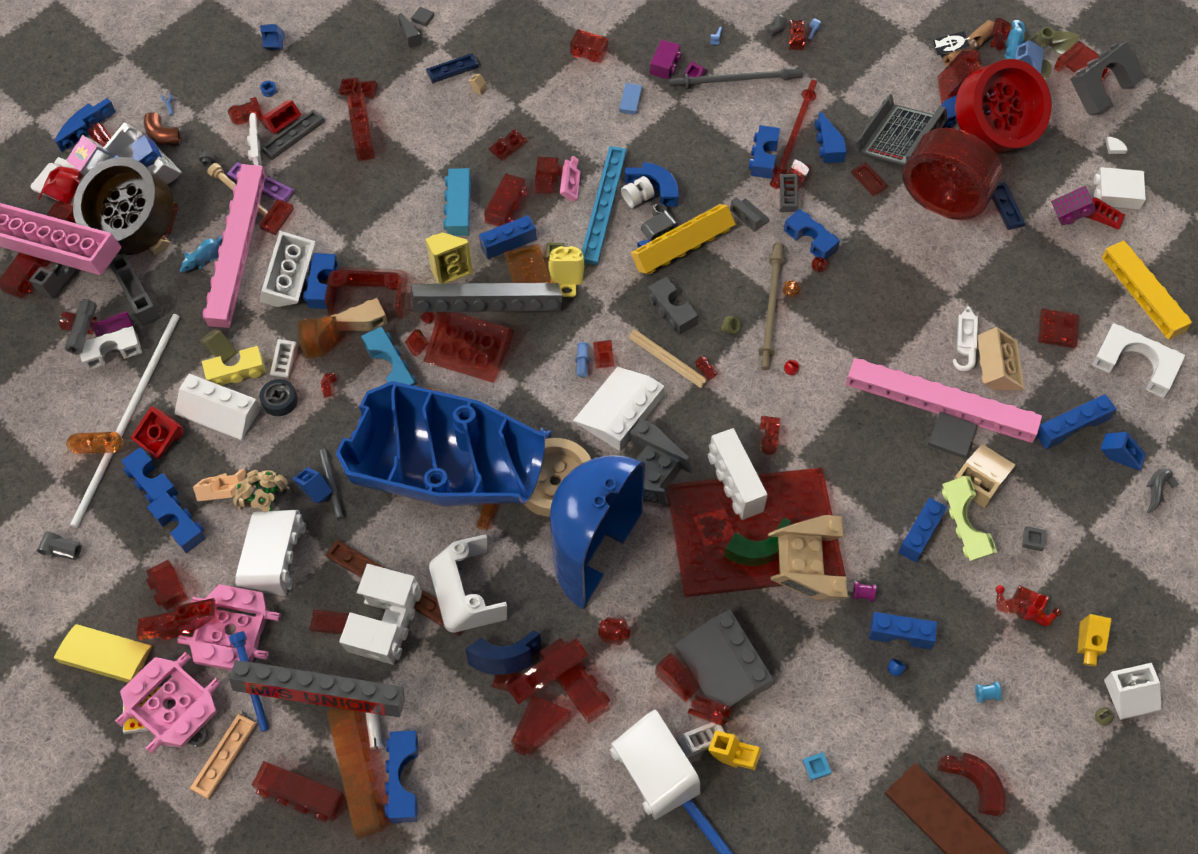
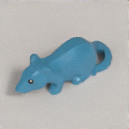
M1020 20L1012 22L1013 29L1009 32L1006 42V59H1015L1017 46L1024 42L1025 26Z
M222 235L217 237V239L204 240L191 254L185 252V259L182 262L180 272L192 270L196 265H198L199 269H202L205 266V262H213L219 256L218 249L221 246V242H223Z

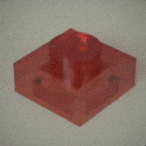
M535 175V193H553V175Z
M415 329L405 341L413 356L420 355L429 344L421 330Z

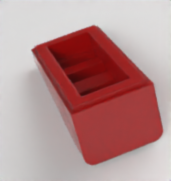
M1093 197L1092 201L1098 210L1087 216V218L1119 230L1125 214L1102 200ZM1115 216L1118 217L1117 222L1114 221Z

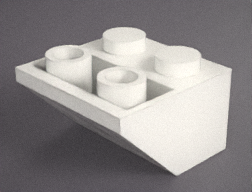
M1152 663L1113 671L1104 679L1120 720L1161 710L1160 682Z

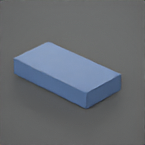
M625 83L619 108L620 113L636 115L642 85Z

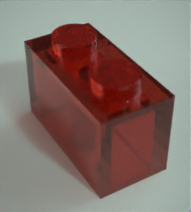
M577 29L570 42V54L575 57L589 59L591 62L601 63L608 51V38Z
M169 559L146 570L149 576L146 581L150 589H155L156 591L154 599L158 606L162 605L167 611L189 599Z

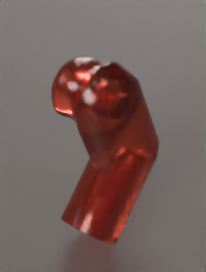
M334 372L325 373L320 382L324 398L333 396L331 383L337 381Z

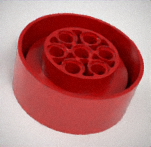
M1017 59L1000 60L971 73L961 84L955 104L956 119L964 137L977 149L992 154L1004 153L1035 142L1047 128L1052 110L1050 91L1043 76L1030 64Z

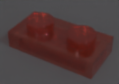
M277 199L259 224L260 229L276 235L294 210L293 205Z

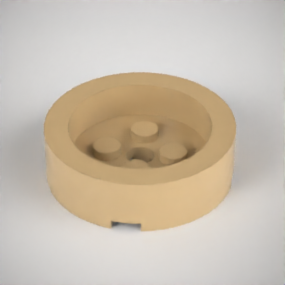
M546 439L544 458L538 482L531 498L524 504L530 511L537 515L550 517L552 499L559 484L552 485L550 480L557 477L562 482L574 468L591 460L584 448L567 439Z

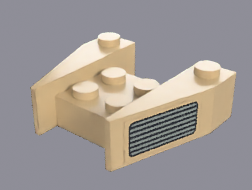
M823 515L768 533V536L778 537L780 574L772 576V581L815 600L836 601L848 597L846 577L824 575L822 541H832L843 537L842 516Z

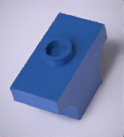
M276 24L260 25L263 48L266 50H283L284 31Z

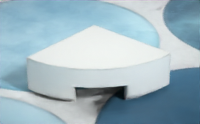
M1113 137L1106 138L1108 154H1126L1127 147L1122 141Z

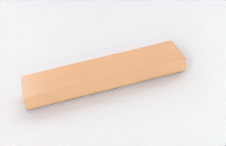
M238 713L190 787L192 791L207 799L211 798L254 731L257 723Z

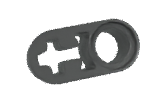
M664 211L645 221L640 229L648 240L651 241L677 228L679 224L668 211Z

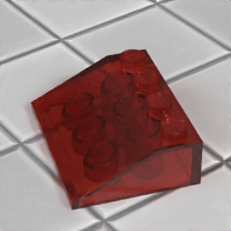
M438 312L424 362L494 383L510 348L515 330L456 312Z

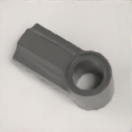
M47 531L37 548V552L44 556L46 554L52 555V558L59 556L76 560L81 553L82 545L80 542L64 539L58 534Z

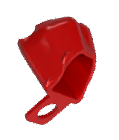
M62 166L50 171L38 200L41 199L44 193L60 202L71 204L82 179L81 172L75 168Z

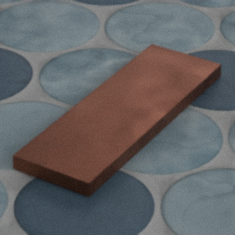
M916 763L884 793L944 854H1008Z

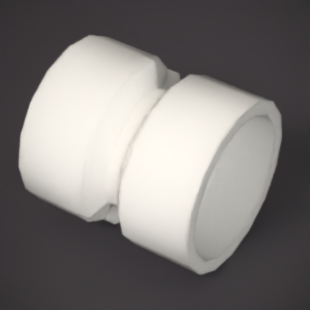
M645 176L635 180L634 184L629 183L621 188L622 196L631 208L641 204L642 200L647 201L654 197L652 184Z

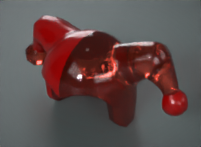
M998 585L995 588L997 592L996 607L1000 612L1015 613L1021 619L1033 620L1042 626H1049L1056 617L1061 615V610L1055 608L1049 615L1045 614L1044 610L1049 597L1021 585H1018L1013 598L1007 600L1003 596L1004 586Z

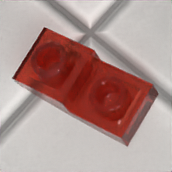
M358 78L342 79L339 94L374 98L378 84L375 80L360 82Z
M513 129L504 139L500 137L488 150L499 160H504L523 146L527 140L518 131Z
M795 159L787 174H798L799 191L810 166ZM784 181V184H794V181Z

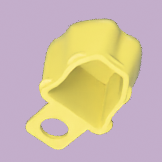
M560 246L550 253L548 264L551 277L550 282L559 283L561 292L564 288L572 289L570 293L562 292V297H575L576 285L583 283L584 256L582 251L574 246Z

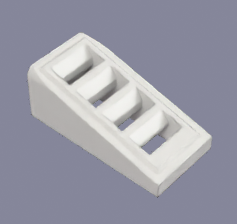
M278 339L270 372L271 376L289 378L299 346L297 342ZM283 348L291 349L290 352L282 351ZM286 355L289 356V359L281 358L280 356ZM279 361L287 362V365H281L278 363ZM277 368L286 369V372H279V371H276V369H277Z
M719 720L683 733L678 741L687 758L709 749L713 738L711 728L714 727L715 730L717 728L718 731L725 732ZM705 731H706V733L708 734V736H709V738H710V740H711V741H709V742L707 741V739H706V737H705V735H704V733H703V732H705ZM696 735L699 736V738H700V740H701V742H702V745L699 744V742H698V740H697V738H696Z

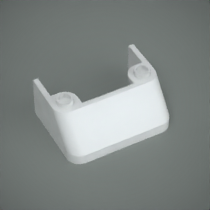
M486 534L453 542L429 564L430 575L444 627L449 632H459L507 620L506 602L485 606L484 600L480 595L471 594L465 596L456 565L457 561L487 553Z

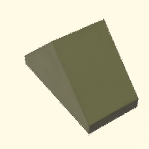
M212 330L199 340L214 357L221 356L223 363L237 354V351L219 330Z

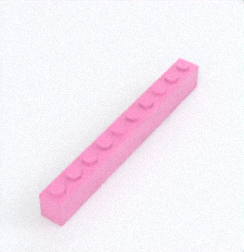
M242 164L240 171L237 172V185L233 188L234 198L230 201V214L226 217V230H223L222 246H219L218 249L219 259L215 262V275L211 278V291L207 294V308L203 310V319H205L208 326L230 328L266 178L263 166Z
M854 358L846 382L847 386L937 414L941 411L975 423L979 427L1033 443L1037 436L1042 415L1036 414L1033 411H1025L1013 405L999 403L994 399H986L974 393L970 394L961 391L958 388L947 387L941 383L931 382L919 376L908 375L899 370L895 371L886 368L883 365L869 363L864 359Z

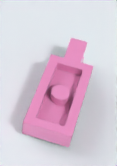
M574 156L571 157V161L566 159L564 162L560 194L570 201L578 199L580 171L577 169L578 159Z

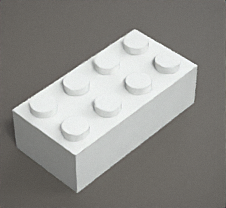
M734 428L711 436L708 459L712 465H715L719 481H723L725 485L724 491L728 498L731 497L733 501L734 512L739 514L742 520L764 512L767 493Z

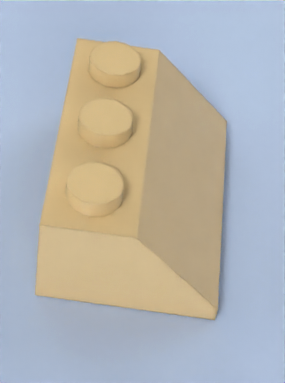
M998 327L977 335V347L980 352L979 363L982 367V382L984 385L992 390H1025L1017 340Z

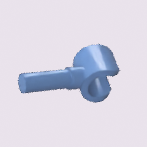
M815 18L809 25L812 28L808 37L810 41L816 31L820 29L821 22Z
M722 27L718 28L716 34H711V45H719Z
M168 93L169 100L166 101L164 95L161 96V99L166 103L169 115L171 116L174 115L171 106L173 96Z

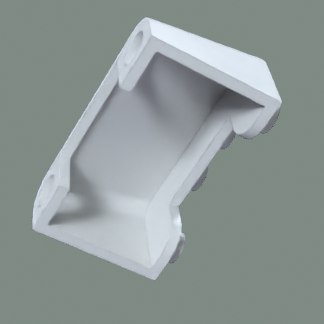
M299 510L253 512L236 573L235 583L237 588L286 596L287 591L291 590L293 579L290 578L287 569L289 563H292L293 545H296L298 538L301 537V534L304 535L306 531V523H304Z

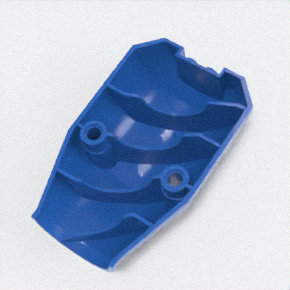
M391 381L366 392L359 406L361 416L356 430L352 432L350 439L343 438L336 451V456L345 474L354 485L444 507L504 503L524 505L531 498L539 479L545 452L546 436L545 433L536 431L481 401Z

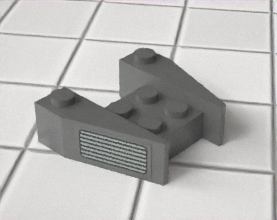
M640 419L630 432L633 445L643 450L637 457V460L645 463L644 501L667 505L669 502L666 489L681 469L691 473V464L689 458L657 426Z

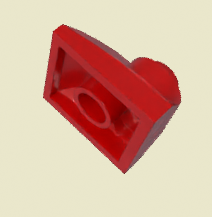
M151 406L130 438L154 457L160 459L172 442L181 438L183 427L165 412Z

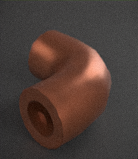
M152 112L145 114L144 128L146 134L153 141L162 145L181 144L178 127H163L159 114Z

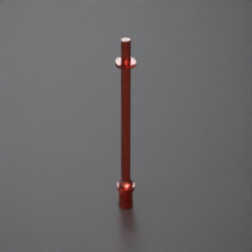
M811 80L808 89H804L801 93L804 100L780 164L774 167V175L770 182L772 188L779 189L780 174H787L785 167L810 101H814L817 96L814 91L817 84L816 80Z

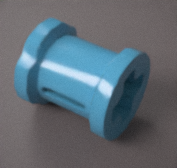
M993 682L991 685H975L978 703L992 699L1001 701L1002 693L998 682Z

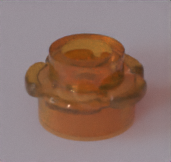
M791 280L783 283L784 295L795 297L800 292L797 282Z

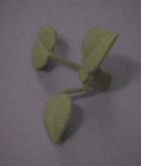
M1001 22L999 35L1001 41L1006 45L1009 32L1013 28L1012 24ZM1044 27L1040 33L1036 32L1029 39H1027V31L1025 30L1023 43L1037 38L1038 45L1043 49L1047 45L1053 46L1054 52L1066 55L1074 50L1080 35L1066 31L1054 32L1052 28ZM1042 60L1041 75L1046 80L1051 73V64L1048 60Z

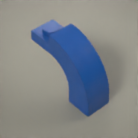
M643 162V168H625V183L634 184L635 180L645 176L659 192L661 204H664L666 207H678V186L674 177L666 169L656 164Z

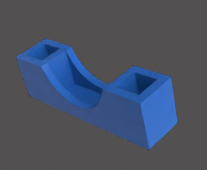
M1104 394L1041 424L1038 429L1037 438L1047 450L1062 443L1071 434L1089 425L1095 427L1110 420L1116 411V407L1107 395Z
M416 730L390 732V739H386V752H389V760H386V773H389V782L385 783V793L389 795V803H385V817H388L391 823L417 822L418 800L416 795L407 792L401 786L400 778L405 765L418 757V735Z

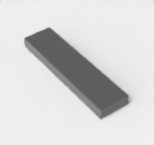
M313 109L263 145L261 151L273 160L323 124L325 119Z

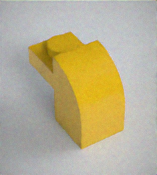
M715 730L708 749L711 755L722 763L735 768L740 766L751 770L756 769L762 752L760 747L739 742L735 735Z

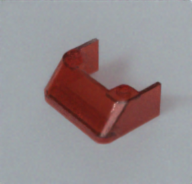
M342 267L331 272L328 277L324 300L329 316H332L334 312L337 288L345 285L386 287L390 290H397L395 306L398 319H402L408 283L407 274L405 271L398 269Z

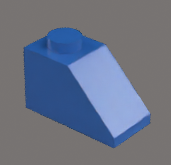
M1128 432L1108 433L1105 435L1101 445V450L1109 460L1139 471L1142 469L1146 454Z
M308 467L292 479L311 501L315 503L325 501L329 494L333 492L321 474Z

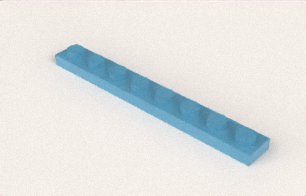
M609 146L582 248L585 264L598 266L626 157V148Z

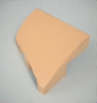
M240 469L235 475L227 476L225 473L202 479L193 486L197 501L232 498L236 493L234 490L235 486L245 478V469Z

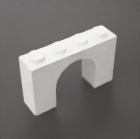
M1113 323L1092 366L1110 373L1119 355L1128 351L1139 352L1145 355L1153 365V375L1146 390L1164 398L1170 390L1185 355Z

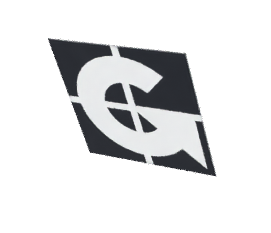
M964 31L933 40L938 56L970 47Z

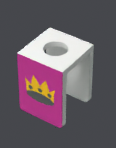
M83 135L66 161L80 172H83L85 168H88L90 171L99 163L108 160L112 153L99 143Z

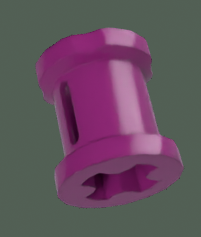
M855 581L853 599L862 598L874 602L876 584L870 586L859 584V582Z

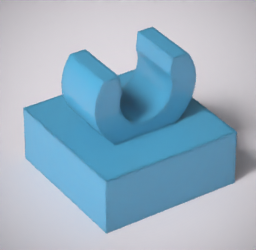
M823 752L802 760L810 782L829 776L832 773Z

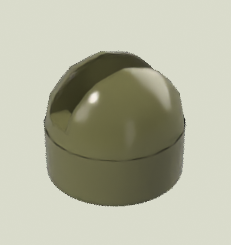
M1100 708L1095 713V719L1100 725L1107 726L1113 721L1114 714L1109 708ZM1107 712L1109 715L1102 719L1100 716Z

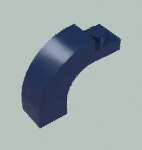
M535 630L510 646H495L480 638L466 648L468 664L481 672L495 675L521 671L533 664L532 656L542 649L540 634Z

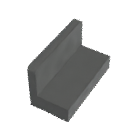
M737 197L731 200L730 211L754 232L769 222V218L746 198L742 201Z

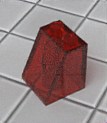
M979 50L961 51L937 76L941 104L945 100L956 96L964 80L971 73L982 68Z

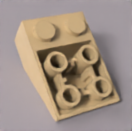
M981 444L966 461L954 480L963 476H970L977 495L972 500L985 508L1016 465Z

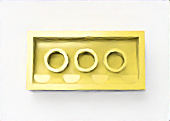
M76 624L61 643L54 659L61 664L129 683L142 670L152 646Z

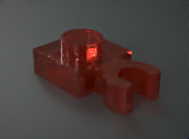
M996 18L992 31L994 39L991 41L990 47H996V50H1003L1004 40L1008 38L1011 23L1002 18Z

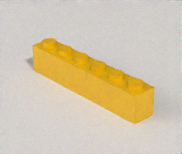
M719 204L630 253L637 270L641 273L651 274L656 271L657 267L670 264L671 260L675 257L680 258L686 255V251L699 248L701 243L714 240L716 235L730 231V228L736 224L728 205Z
M1124 240L1106 248L1102 260L1165 337L1170 340L1186 332L1192 324L1189 316L1183 312L1178 303L1168 294L1166 288L1158 282L1155 275L1148 270L1144 262L1133 252V249Z

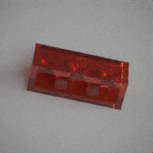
M505 173L484 212L485 223L499 227L512 222L514 211H517L520 207V199L525 197L527 193L525 179Z

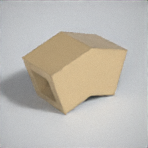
M474 74L468 81L472 91L479 95L487 89L486 81L481 74Z
M162 236L156 244L149 247V251L156 256L167 249L170 241L165 236Z

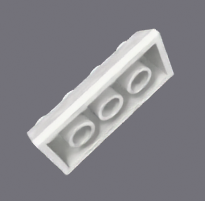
M279 231L259 302L275 307L298 303L315 241Z
M188 374L179 388L174 414L242 440L259 413L260 407L255 398Z

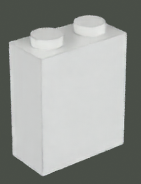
M1101 167L1098 174L1094 176L1093 184L1096 185L1095 198L1102 200L1111 207L1142 208L1146 200L1144 171Z

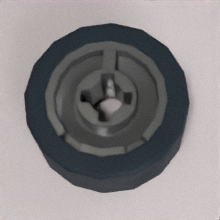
M285 379L269 381L263 386L259 395L263 409L272 416L289 414L294 410L298 402L294 386Z

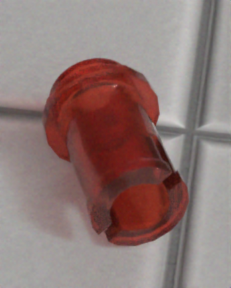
M701 356L695 361L696 368H700L709 381L716 377L718 373L708 362L709 359Z

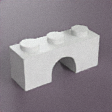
M133 326L86 340L80 357L87 371L106 365L104 357L108 351L113 349L119 350L124 359L141 354L142 349Z

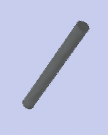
M322 449L319 451L327 484L333 491L330 493L336 518L337 520L343 519L345 517L327 451Z

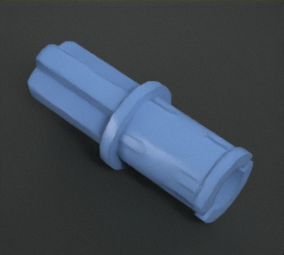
M579 342L577 344L578 349L575 362L577 363V376L583 378L588 375V363L590 362L588 357L589 344Z

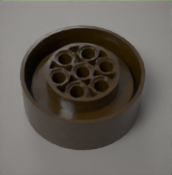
M127 157L111 158L93 167L80 182L73 201V214L76 224L112 233L121 246L117 253L119 255L124 253L125 255L138 254L156 244L168 229L174 209L173 196L166 182L139 161Z

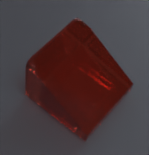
M515 672L495 675L491 687L515 694L521 674Z

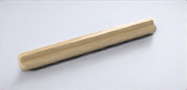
M633 330L630 333L629 338L692 383L700 388L706 384L707 379L639 331Z

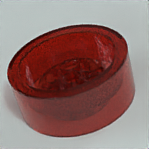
M939 128L931 130L922 136L904 165L902 178L909 194L925 209L948 219L967 220L977 217L986 209L1001 182L1003 171L999 158L984 141L962 130Z

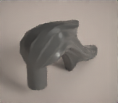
M1167 468L1157 470L1146 485V487H1151V502L1147 513L1154 511L1159 502H1165L1162 494L1165 481L1169 483L1171 488L1179 485L1171 470Z

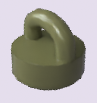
M735 315L727 316L723 321L721 331L727 334L738 333L741 327L739 318Z

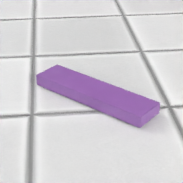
M237 162L227 173V176L237 181V172L240 171L242 164ZM266 176L262 194L285 205L295 193L294 189Z

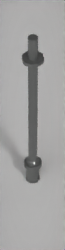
M786 66L779 71L688 77L686 73L684 78L668 79L669 86L685 85V89H688L689 84L778 77L788 80V78H802L803 68H787Z

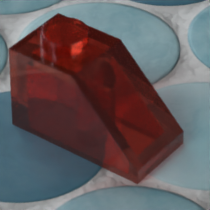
M671 653L655 668V675L685 703L700 689L686 666Z

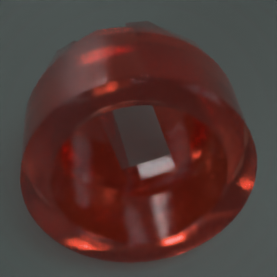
M815 257L811 264L812 269L817 272L825 271L826 265H828L827 261L822 257Z
M425 312L420 316V319L427 324H431L435 321L436 314L435 312Z

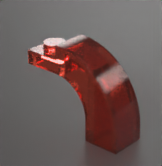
M965 752L960 757V760H957L955 756L949 755L940 758L937 771L962 775L974 783L979 793L978 813L998 817L1005 813L1004 787L999 776L989 764L979 757Z

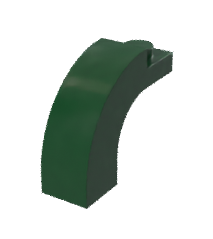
M784 517L776 530L789 526L791 521ZM735 532L725 548L724 556L735 563L746 566L768 564L779 557L778 537L771 536L763 541H752Z

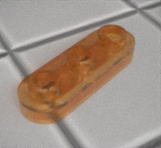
M117 432L75 433L67 439L66 446L75 454L112 453L121 449L124 441Z

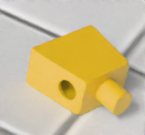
M1089 614L1080 621L1077 653L1084 654V665L1097 666V658L1106 653L1111 618Z

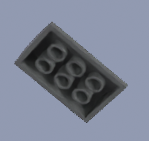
M730 609L710 619L675 644L716 716L772 686L773 678Z

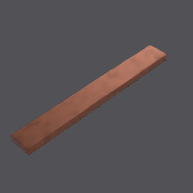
M338 539L326 554L327 558L362 578L367 564L385 568ZM422 590L420 600L416 601L414 605L415 611L444 627L437 598ZM463 631L452 632V633H454V634L457 635V636H460V634H461Z

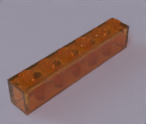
M341 708L328 709L327 715L354 834L358 839L383 831L382 824H385L383 811H378L377 803L381 801L378 790L373 789L372 782H376L373 769L369 770L367 762L371 761L368 748L364 749L362 743L366 741L363 728L359 729L358 722L361 721L360 712Z

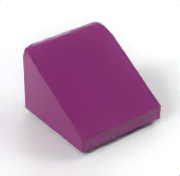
M691 61L684 74L687 73L688 77H701L706 74L707 70Z

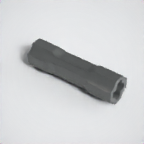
M83 299L79 302L76 318L64 347L67 352L79 355L83 352L86 335L97 308V304L89 299Z

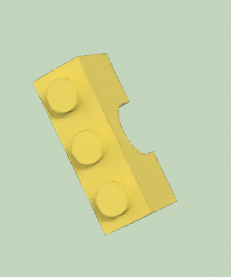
M258 346L240 350V361L234 366L224 365L221 356L202 361L206 380L224 386L232 382L239 383L243 379L250 377L257 378L261 374L266 373Z

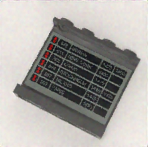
M889 94L886 100L882 102L879 110L874 113L869 124L865 126L864 131L857 137L856 146L858 153L914 169L947 122L946 107L939 106L936 112L931 114L894 104L892 94Z

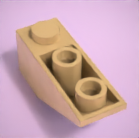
M377 298L368 300L361 305L351 307L342 313L334 314L325 319L328 329L332 331H372L388 324L386 314Z

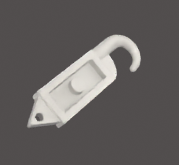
M251 113L249 116L250 136H247L248 146H251V150H248V156L254 165L262 166L257 116L255 113Z
M969 306L958 316L957 351L964 356H968V364L966 366L959 365L957 360L953 359V365L960 371H970L976 364L978 316L974 315Z

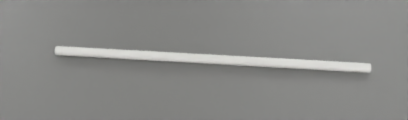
M177 314L172 315L71 521L70 526L73 528H78L180 318Z

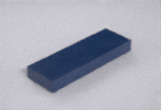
M473 53L427 68L426 73L433 84L477 69L479 64Z
M1006 183L988 186L990 195L1007 230L1024 227L1025 222Z

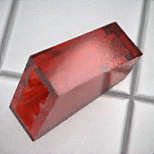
M532 695L511 740L514 751L521 755H526V753L534 754L571 720L572 712Z

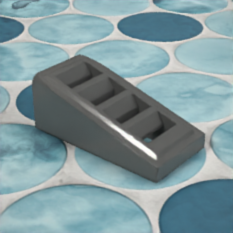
M402 13L398 14L399 25L408 46L411 48L422 45L421 35Z
M780 174V212H796L799 208L798 174ZM784 181H794V184H784ZM784 189H794V191H784ZM784 196H794V198H784Z

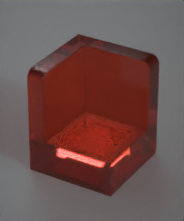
M612 340L593 342L596 369L614 367Z

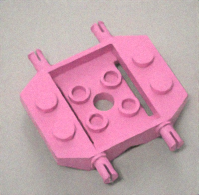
M219 584L205 599L192 597L191 605L200 606L203 609L194 635L192 637L179 635L177 642L178 644L190 646L195 664L232 671L235 660L240 661L237 649L230 645L228 638L230 635L225 633L229 626L236 627L235 633L245 631L247 637L245 649L249 662H253L255 658L267 660L268 651L257 650L260 635L264 630L267 619L279 621L281 613L268 610L263 592ZM218 607L228 608L238 611L256 614V616L254 617L245 614H238L217 609Z
M186 652L174 662L155 657L120 691L125 710L115 722L122 727L127 720L134 718L143 725L155 738L145 747L151 754L160 745L182 748L217 713L212 693L221 683L214 678L207 687L203 688L182 668L191 659ZM170 675L171 678L142 707H139L138 705ZM174 700L176 704L172 709H165V702Z

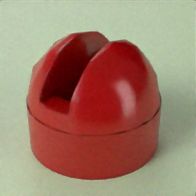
M793 359L788 360L784 365L785 373L796 375L799 371L798 362Z

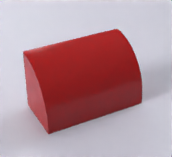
M288 100L259 118V120L271 133L275 134L302 116L293 100Z

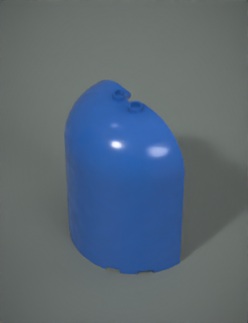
M611 455L588 460L574 468L562 480L552 499L550 530L555 576L565 595L582 609L585 608L604 577L603 573L591 568L588 564L605 536L607 535L624 544L643 513L645 463L637 459Z

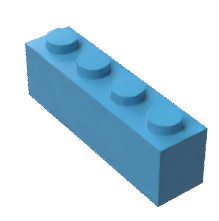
M470 168L448 169V176H445V186L448 187V190L444 191V198L447 204H444L446 219H443V229L447 230V234L453 236H469Z

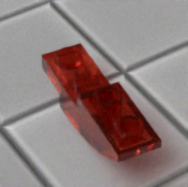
M211 598L174 606L173 612L138 619L137 637L139 640L161 637L164 641L190 633L204 626L215 617L216 600Z
M575 638L524 673L507 688L519 705L589 655L579 640Z

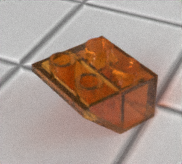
M325 316L317 319L307 318L298 321V340L305 359L324 357L342 339L336 316Z

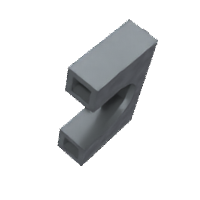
M1128 42L1112 44L1109 46V50L1098 55L1099 58L1088 62L1087 67L1076 71V75L1070 79L1089 115L1099 113L1111 104L1102 85V73L1105 67L1113 71L1122 89L1135 86L1145 78Z

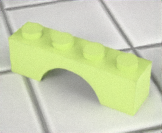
M963 476L942 484L944 487L942 494L944 499L949 501L951 507L949 508L950 516L953 520L955 519L958 526L956 527V533L960 539L962 538L964 543L962 548L965 557L969 558L970 561H974L998 553L991 533H982L976 530L968 520V506L971 500L977 496L970 476Z

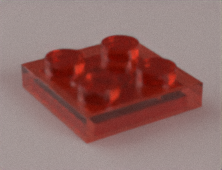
M1042 308L1040 311L1038 342L1076 349L1079 314Z

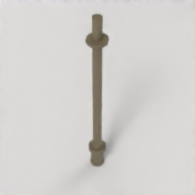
M782 243L773 244L772 256L769 261L773 267L764 346L760 347L758 351L759 355L762 356V370L769 369L770 357L775 355V349L771 347L779 269L784 264V245Z

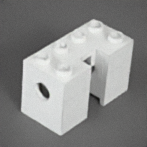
M367 564L357 594L364 596V604L385 609L383 619L379 621L349 613L339 643L349 653L394 665L395 661L400 659L402 648L400 647L402 641L406 640L409 629L407 626L409 620L412 621L414 618V605L416 601L420 600L422 590L412 575Z

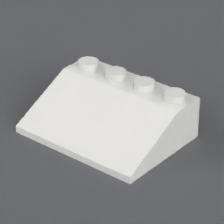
M617 367L573 422L621 451L631 438L630 432L639 420L645 421L664 397L665 386L647 375Z

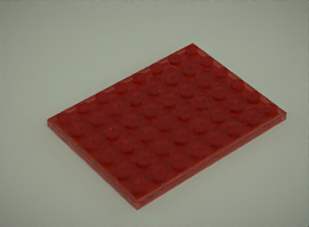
M823 468L757 474L767 493L764 512L743 520L739 514L734 512L733 501L731 497L728 498L724 491L725 485L719 479L670 484L667 488V495L684 597L783 586L771 580L772 576L780 574L779 557L764 565L746 566L724 556L725 548L735 532L752 541H763L770 538L771 536H768V533L775 531L784 517L791 521L790 525L823 515L833 516ZM838 539L822 541L824 575L846 577Z

